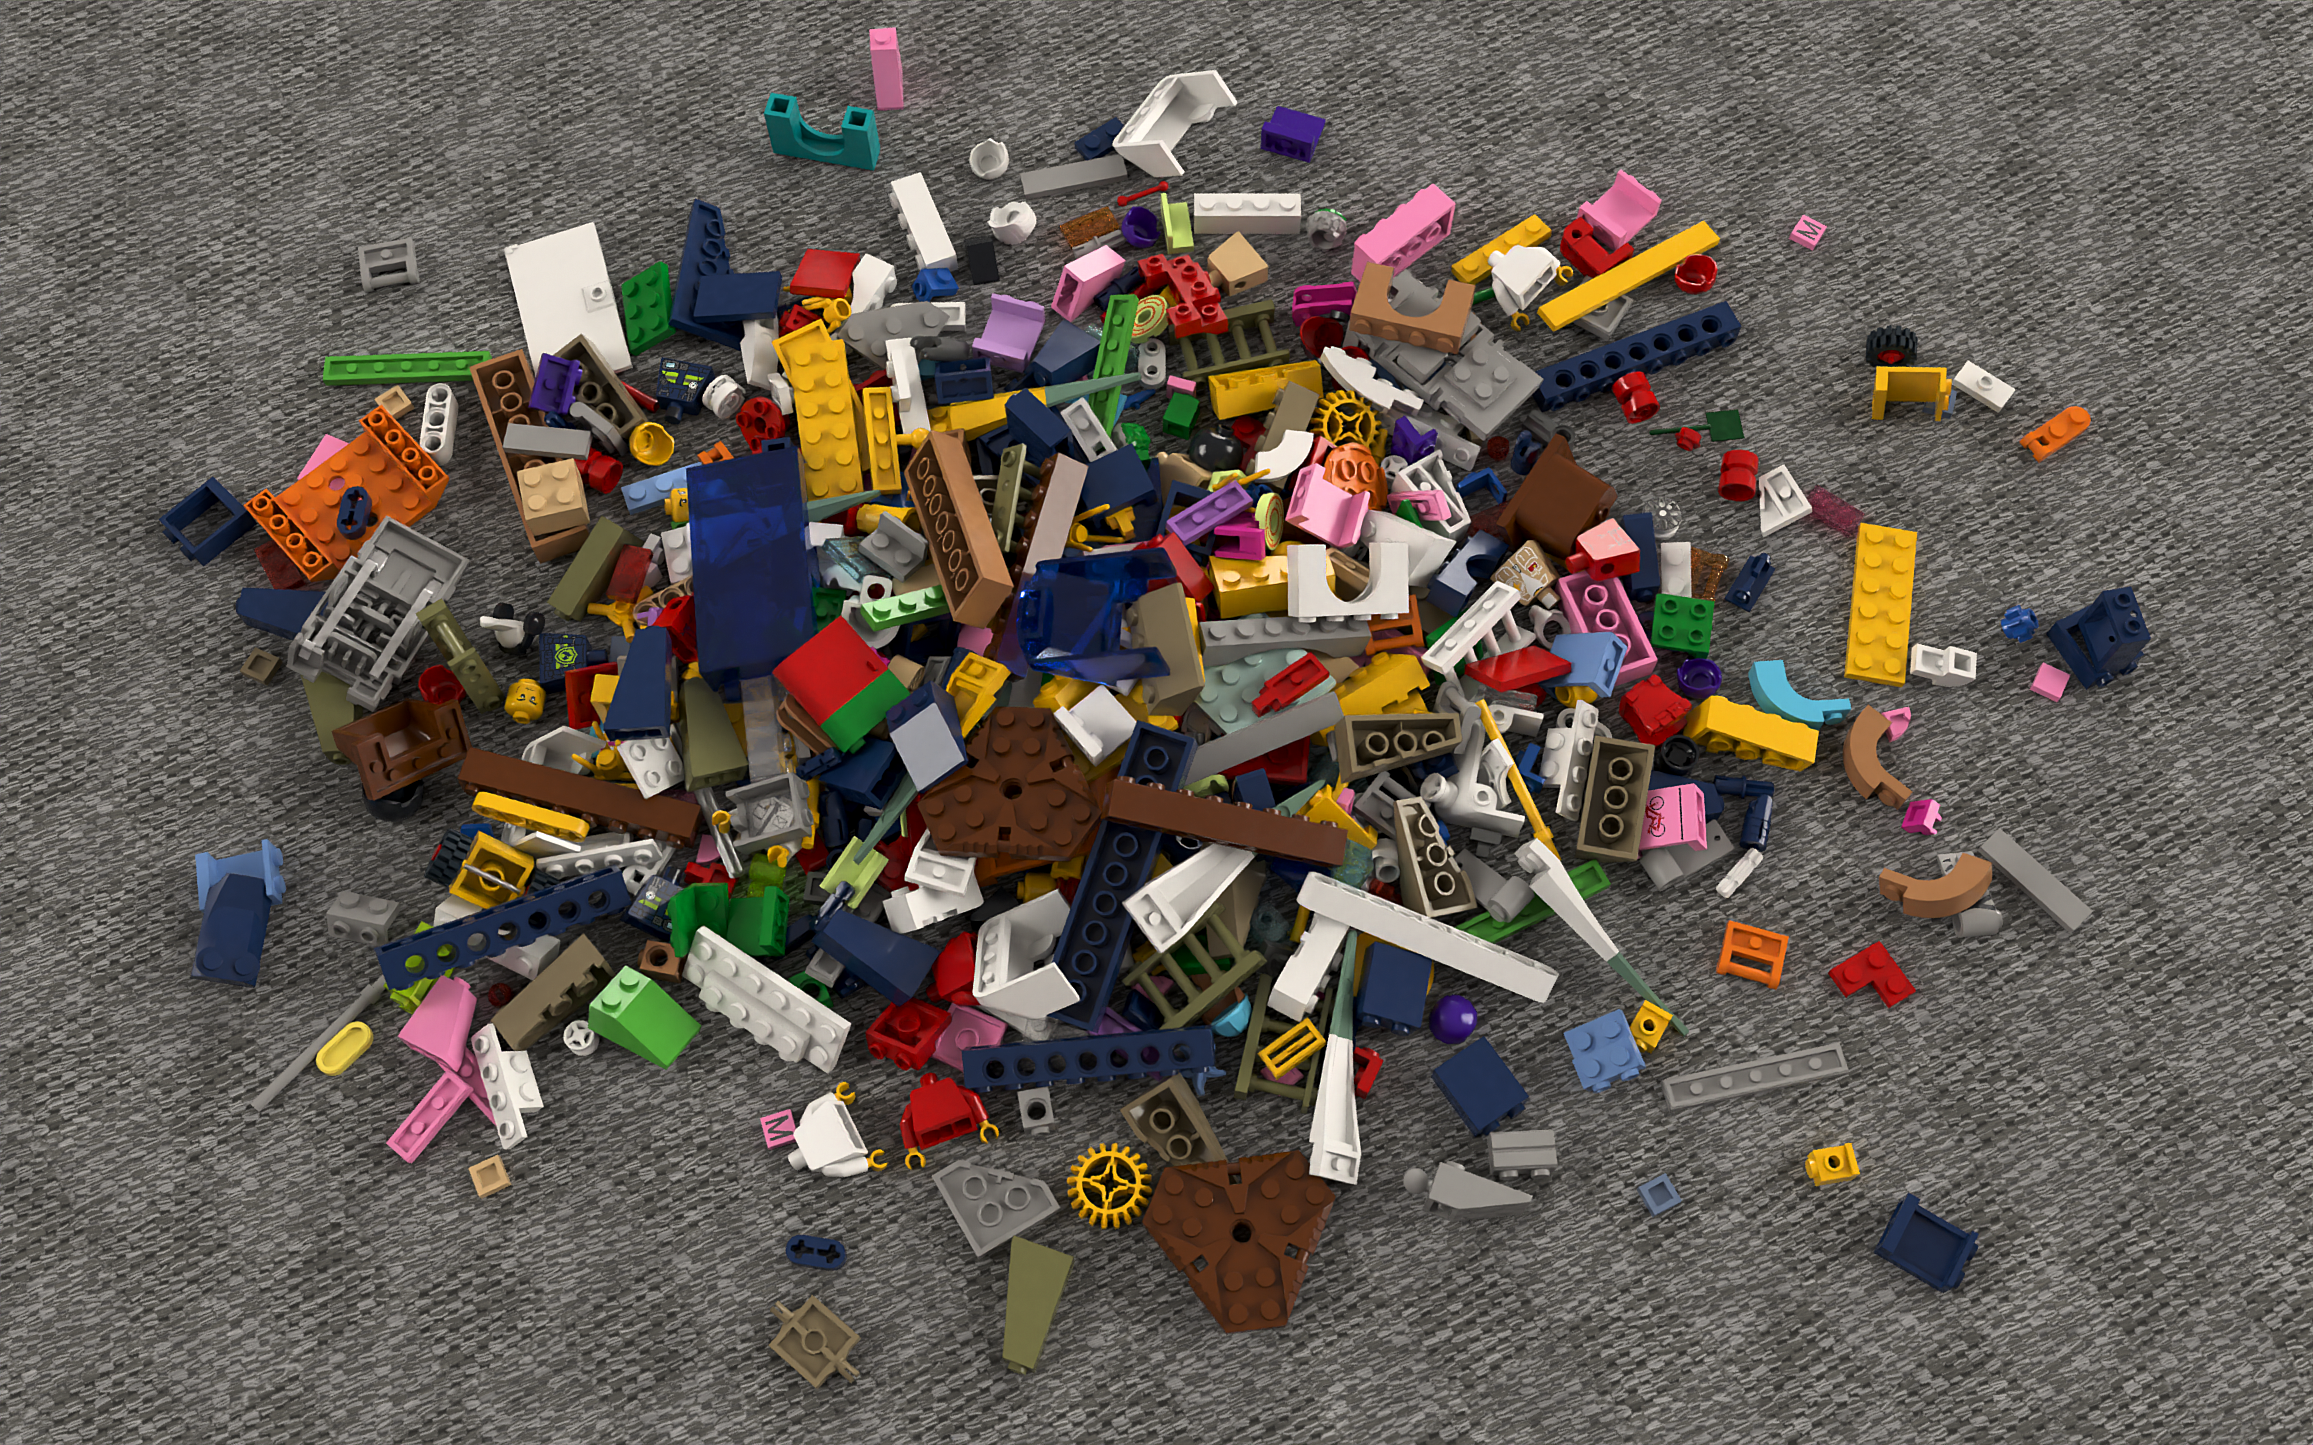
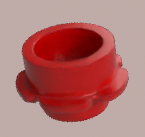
M1682 427L1680 432L1675 434V438L1678 441L1677 446L1692 451L1693 448L1697 449L1700 447L1699 442L1702 436L1695 430Z

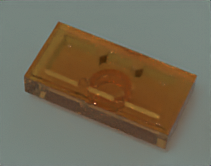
M1108 206L1060 225V231L1071 250L1072 247L1092 240L1093 236L1099 238L1119 230V224Z

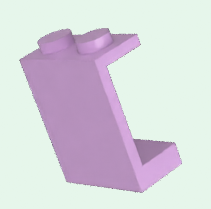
M992 293V312L981 339L976 337L972 345L973 358L989 357L990 365L1023 373L1029 365L1045 323L1044 306L1033 301L1025 302L1014 299L1009 295Z

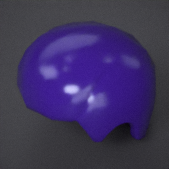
M1141 206L1132 207L1125 215L1121 224L1123 236L1128 243L1137 248H1151L1161 234V231L1157 232V224L1159 222L1157 216Z
M1686 659L1680 669L1677 668L1679 688L1688 697L1706 699L1716 693L1722 683L1720 668L1710 659Z
M1452 994L1444 996L1434 1005L1429 1014V1028L1436 1039L1446 1044L1463 1043L1472 1034L1477 1025L1476 1009L1469 1000L1461 995Z

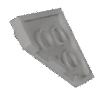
M929 301L851 314L836 338L838 340L843 339L845 345L884 370L888 361L885 340L913 338L915 336L937 337L950 316ZM915 348L917 363L919 364L922 360L919 356L922 350Z
M957 1160L932 1175V1179L978 1260L1011 1241L1013 1236L1018 1237L1061 1211L1055 1197L1043 1180L1030 1179L991 1167L985 1168L962 1160Z

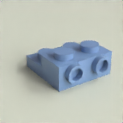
M1621 1009L1564 1033L1574 1058L1572 1062L1583 1089L1587 1091L1593 1090L1594 1093L1603 1092L1611 1088V1082L1620 1078L1622 1081L1631 1080L1640 1075L1639 1070L1646 1068Z

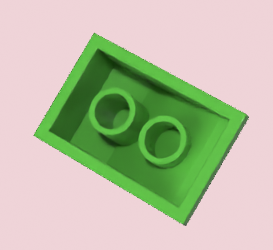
M626 965L589 1005L588 1029L665 1070L669 1068L701 1029V1025L652 979Z

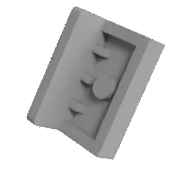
M342 891L326 913L329 935L375 946L388 944L387 930L400 912V903Z

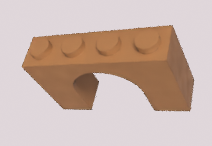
M1367 262L1350 313L1349 330L1360 334L1382 337L1387 340L1409 343L1418 347L1436 349L1444 353L1458 354L1473 304L1476 285L1448 279L1442 302L1433 313L1422 317H1409L1395 311L1388 302L1394 267Z

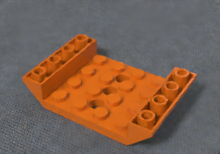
M379 405L359 420L365 431L363 434L284 492L274 497L266 488L243 505L311 582L335 579L351 555L356 558L358 557L357 553L365 541L370 540L386 515L407 527L413 525L436 507L450 480L448 475L382 405ZM336 478L344 479L345 484L341 489H330L329 486L332 480ZM359 486L367 491L372 500L369 518L377 517L378 521L374 526L367 527L362 537L356 540H349L343 537L339 531L337 518L344 492L351 487ZM353 519L352 525L346 527L348 530H350L353 525L357 524Z

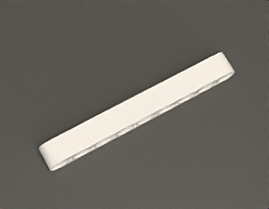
M1310 871L1296 899L1300 905L1309 910L1538 1002H1546L1559 975L1557 971L1543 963L1317 872Z

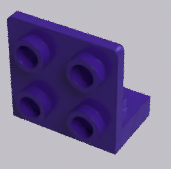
M1277 106L1271 121H1265L1263 124L1260 149L1310 163L1326 120Z

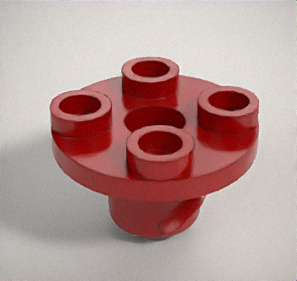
M755 397L745 402L741 412L736 415V422L741 428L750 449L755 451L762 448L761 440L784 438L785 431L790 425V418L788 414L782 415L778 406L770 399Z

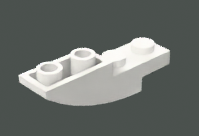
M777 313L774 319L742 320L745 337L740 342L747 384L770 390L768 374L777 373L778 355L772 344V341L779 338Z
M1338 347L1324 348L1320 359L1328 372L1346 391H1355V397H1363V403L1369 400L1373 402L1370 407L1371 409L1387 415L1392 406L1413 416L1418 414L1424 400L1418 398L1419 395L1409 389L1399 390L1393 387V383L1386 379H1373L1377 368L1371 366L1372 363L1364 358L1357 357L1354 359L1349 357L1344 350Z

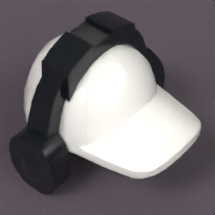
M499 602L494 608L493 617L482 616L480 618V626L495 631L496 639L499 641L498 647L503 653L515 656L525 655L527 649L537 639L538 635L543 632L545 617L542 613L531 611L526 615L524 622L513 620V606L508 603Z

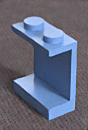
M1613 632L1556 635L1550 653L1571 662V672L1540 681L1539 685L1555 699H1557L1555 687L1589 686L1601 698L1611 697L1628 647Z
M268 839L262 840L261 851L215 860L208 852L195 854L199 910L202 913L204 912L208 889L218 883L226 873L264 879L266 895L272 900L271 906L282 904V893H285L286 886L282 875H280L279 866L283 865V856L281 850L276 848Z

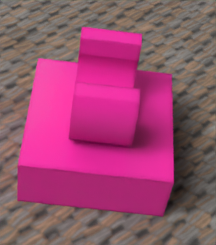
M1933 799L1910 802L1901 828L1909 833L1937 834L1933 824L1942 819L1938 813L1940 804Z

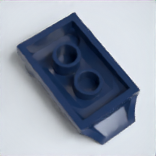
M226 873L218 883L208 889L190 975L191 979L250 988L255 987L260 970V960L272 902L266 895L264 879Z

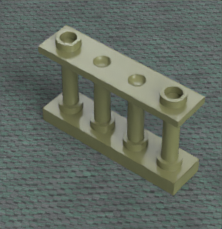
M1272 299L1223 310L1228 318V331L1221 334L1229 332L1233 334L1240 360L1225 363L1217 335L1196 333L1176 339L1174 325L1168 324L1167 338L1170 346L1180 345L1188 372H1183V379L1196 382V391L1209 385L1208 376L1289 364V349L1277 350L1269 326L1270 323L1274 322L1275 314ZM1256 326L1260 330L1267 354L1251 357L1243 329ZM1204 338L1207 340L1214 366L1199 369L1191 341Z
M1023 443L1003 449L991 526L1002 554L1009 552L1015 555L1018 554L1015 552L1017 542L1011 540L1013 525L1023 530L1026 528L1023 525L1025 517L1016 513L1018 498L1033 505V500L1031 499L1032 492L1020 486L1022 472L1038 480L1041 478V474H1039L1040 468L1025 460L1027 445Z
M441 598L415 613L479 712L483 714L486 711L497 709L501 702L506 700V697L443 599Z
M1217 902L1211 904L1190 930L1164 952L1158 953L1156 951L1145 962L1139 961L1127 970L1128 976L1122 980L1126 986L1132 987L1139 983L1164 1015L1163 1021L1165 1024L1159 1029L1190 1027L1268 962L1259 951L1253 950L1251 953L1249 950L1245 951L1218 916L1226 910L1223 904ZM1208 924L1235 957L1234 962L1236 965L1228 972L1218 967L1195 937ZM1184 944H1186L1212 978V985L1204 992L1202 989L1198 990L1171 956ZM1161 963L1188 997L1187 1002L1189 1004L1181 1011L1175 1010L1148 976Z
M1261 973L1234 1098L1246 1101L1248 1092L1254 1093V1090L1302 1100L1300 1113L1307 1114L1309 1105L1315 1107L1318 1088L1313 1087L1320 1050L1312 1055V1059L1307 1058L1295 1067L1309 1071L1306 1088L1257 1078L1258 1074L1252 1073L1254 1062H1261L1258 1053L1264 1049V1045L1258 1044L1260 1033L1267 1034V1031L1284 1035L1296 1026L1295 1024L1270 1019L1269 1015H1265L1266 1006L1274 986H1271L1273 976ZM1330 988L1326 990L1324 1001L1318 1000L1313 1010L1321 1012L1317 1030L1322 1036L1324 1035L1327 1017H1333L1336 1001L1331 999L1333 989ZM1307 1028L1305 1031H1303L1296 1037H1304L1306 1034L1310 1032L1309 1029ZM1276 1051L1273 1054H1271L1269 1056L1270 1060L1275 1058L1281 1052ZM1295 1055L1289 1056L1284 1061H1282L1280 1065H1283L1285 1062L1290 1060Z

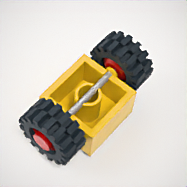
M449 828L443 835L424 874V878L446 888L449 886L450 893L484 909L559 884V879L538 869L534 870L532 875H530L534 868L533 856L481 831L477 832L473 840V838L452 828ZM533 913L529 917L528 923H539L540 919L542 920L543 913Z

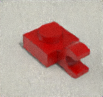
M689 862L684 871L687 874L684 882L690 885L692 883H727L729 900L740 878H730L725 866L714 862L711 863L709 869Z

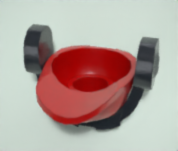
M1331 310L1329 314L1312 316L1306 319L1300 326L1301 348H1303L1306 356L1311 360H1316L1323 370H1327L1320 359L1324 348H1340L1344 331L1340 323L1348 324L1350 320V315L1344 312Z

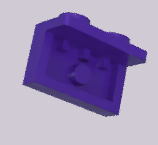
M542 353L528 408L548 414L550 411H556L561 417L567 415L576 399L572 395L574 385L579 384L582 376V369H579L580 361L575 359L569 361Z
M1403 416L1395 421L1390 448L1391 454L1404 458L1408 466L1434 453L1438 433L1435 429H1432L1421 436L1406 416Z

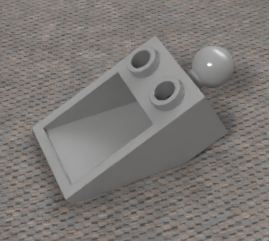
M1447 1161L1446 1164L1440 1162L1433 1180L1428 1179L1427 1174L1419 1168L1408 1170L1403 1178L1404 1186L1410 1193L1428 1192L1422 1211L1451 1222L1522 1215L1532 1199V1195L1464 1171V1166L1452 1161Z

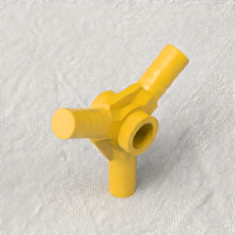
M644 586L632 598L618 599L610 605L589 603L587 611L588 614L607 616L608 619L623 628L626 641L632 643L635 634L633 609L636 604L652 596L653 591L648 586Z

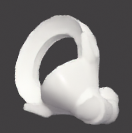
M1534 605L1529 611L1530 622L1534 624V633L1542 646L1551 649L1553 643L1548 642L1543 635L1545 624L1552 620L1557 621L1562 628V634H1571L1569 622L1562 615V611L1556 609L1545 610Z

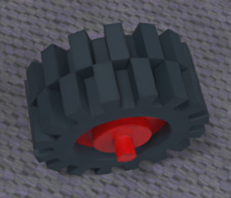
M1892 325L1887 326L1886 329L1879 327L1877 331H1871L1866 341L1865 358L1867 363H1870L1872 367L1877 365L1878 367H1910V364L1913 365L1915 360H1917L1918 337L1914 331L1910 332L1909 328L1901 330L1902 326H1896V329H1893Z

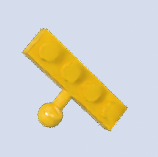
M1534 214L1452 265L1451 272L1460 282L1475 285L1492 274L1493 267L1488 264V259L1492 252L1497 250L1506 255L1516 245L1525 248L1536 247L1551 237L1552 230Z
M891 387L863 388L862 398L872 490H880L881 495L901 494L902 487L897 446L912 445V447L918 450L929 431L924 428H917L911 434H896Z

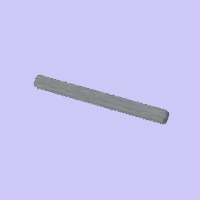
M680 722L670 725V736L683 763ZM712 788L695 790V796L702 808L703 815L729 877L735 879L743 876L745 867L738 850L733 848L732 842L734 840L730 831L723 834L719 832L720 823L715 826L712 825V815L716 811L721 810Z

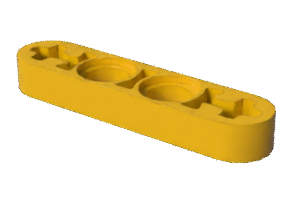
M478 792L471 807L474 812L481 816L573 842H584L590 828L586 821L577 817L487 792Z

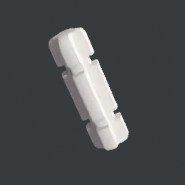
M1750 848L1718 884L1716 891L1724 898H1729L1750 875L1753 869L1758 866L1763 859V855L1755 848Z

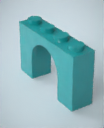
M770 93L764 117L773 153L868 170L875 169L881 149L874 110L848 106L841 125L842 134L830 135L819 132L805 123L800 115L797 97Z

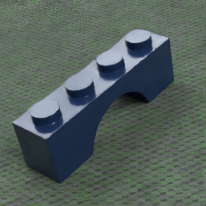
M1481 529L1473 538L1468 536L1461 549H1456L1450 562L1447 560L1440 569L1439 574L1435 573L1427 585L1430 592L1426 601L1457 617L1467 606L1477 585V582L1471 576L1490 579L1500 567L1510 545Z

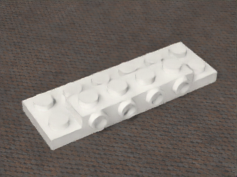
M702 926L695 933L682 976L701 988L699 998L706 1002L707 1009L712 1012L723 1013L730 1018L732 1026L745 1028L754 1034L756 1042L762 1045L769 1044L778 1050L781 1059L797 1063L804 1057L827 1074L831 1072L836 1066L851 1023L707 927Z

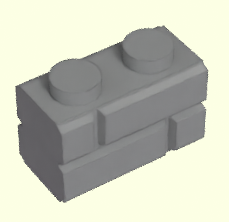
M1553 1130L1491 1132L1487 1138L1491 1176L1499 1175L1500 1180L1518 1179V1174H1531L1533 1179L1547 1178L1557 1168L1558 1163Z

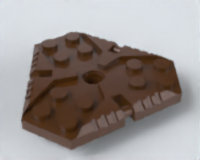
M995 706L980 725L981 727L975 731L973 737L965 745L968 763L929 789L917 804L940 856L999 858L1000 852L1009 853L1011 859L1070 862L1101 822L1102 811L1079 765L1074 764V755L1050 708ZM971 761L976 764L973 769L967 767ZM1062 766L1063 769L1053 772V770ZM1020 794L1016 799H1009L1013 795ZM1002 834L1010 835V840H1001Z
M1299 1150L1238 1158V1162L1226 1163V1160H1218L1215 1162L1165 1167L1143 1218L1142 1225L1179 1274L1182 1272L1186 1274L1190 1280L1188 1282L1189 1287L1226 1335L1286 1327L1309 1268L1306 1265L1308 1258L1314 1255L1336 1198L1321 1177L1309 1174L1310 1163ZM1240 1174L1241 1184L1230 1185L1229 1176ZM1237 1228H1245L1250 1232L1251 1238L1247 1242L1241 1243L1234 1239L1233 1232ZM1287 1246L1298 1250L1295 1259L1284 1255ZM1202 1257L1208 1266L1199 1271L1194 1263Z

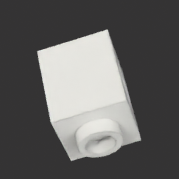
M809 522L804 542L807 562L841 564L843 554H847L849 550V537H845L843 525Z

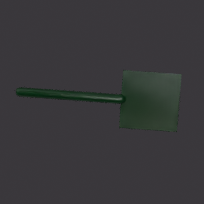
M1738 409L1706 412L1708 424L1684 426L1695 431L1709 430L1712 442L1745 438ZM1682 427L1650 430L1649 433L1650 435L1679 433Z

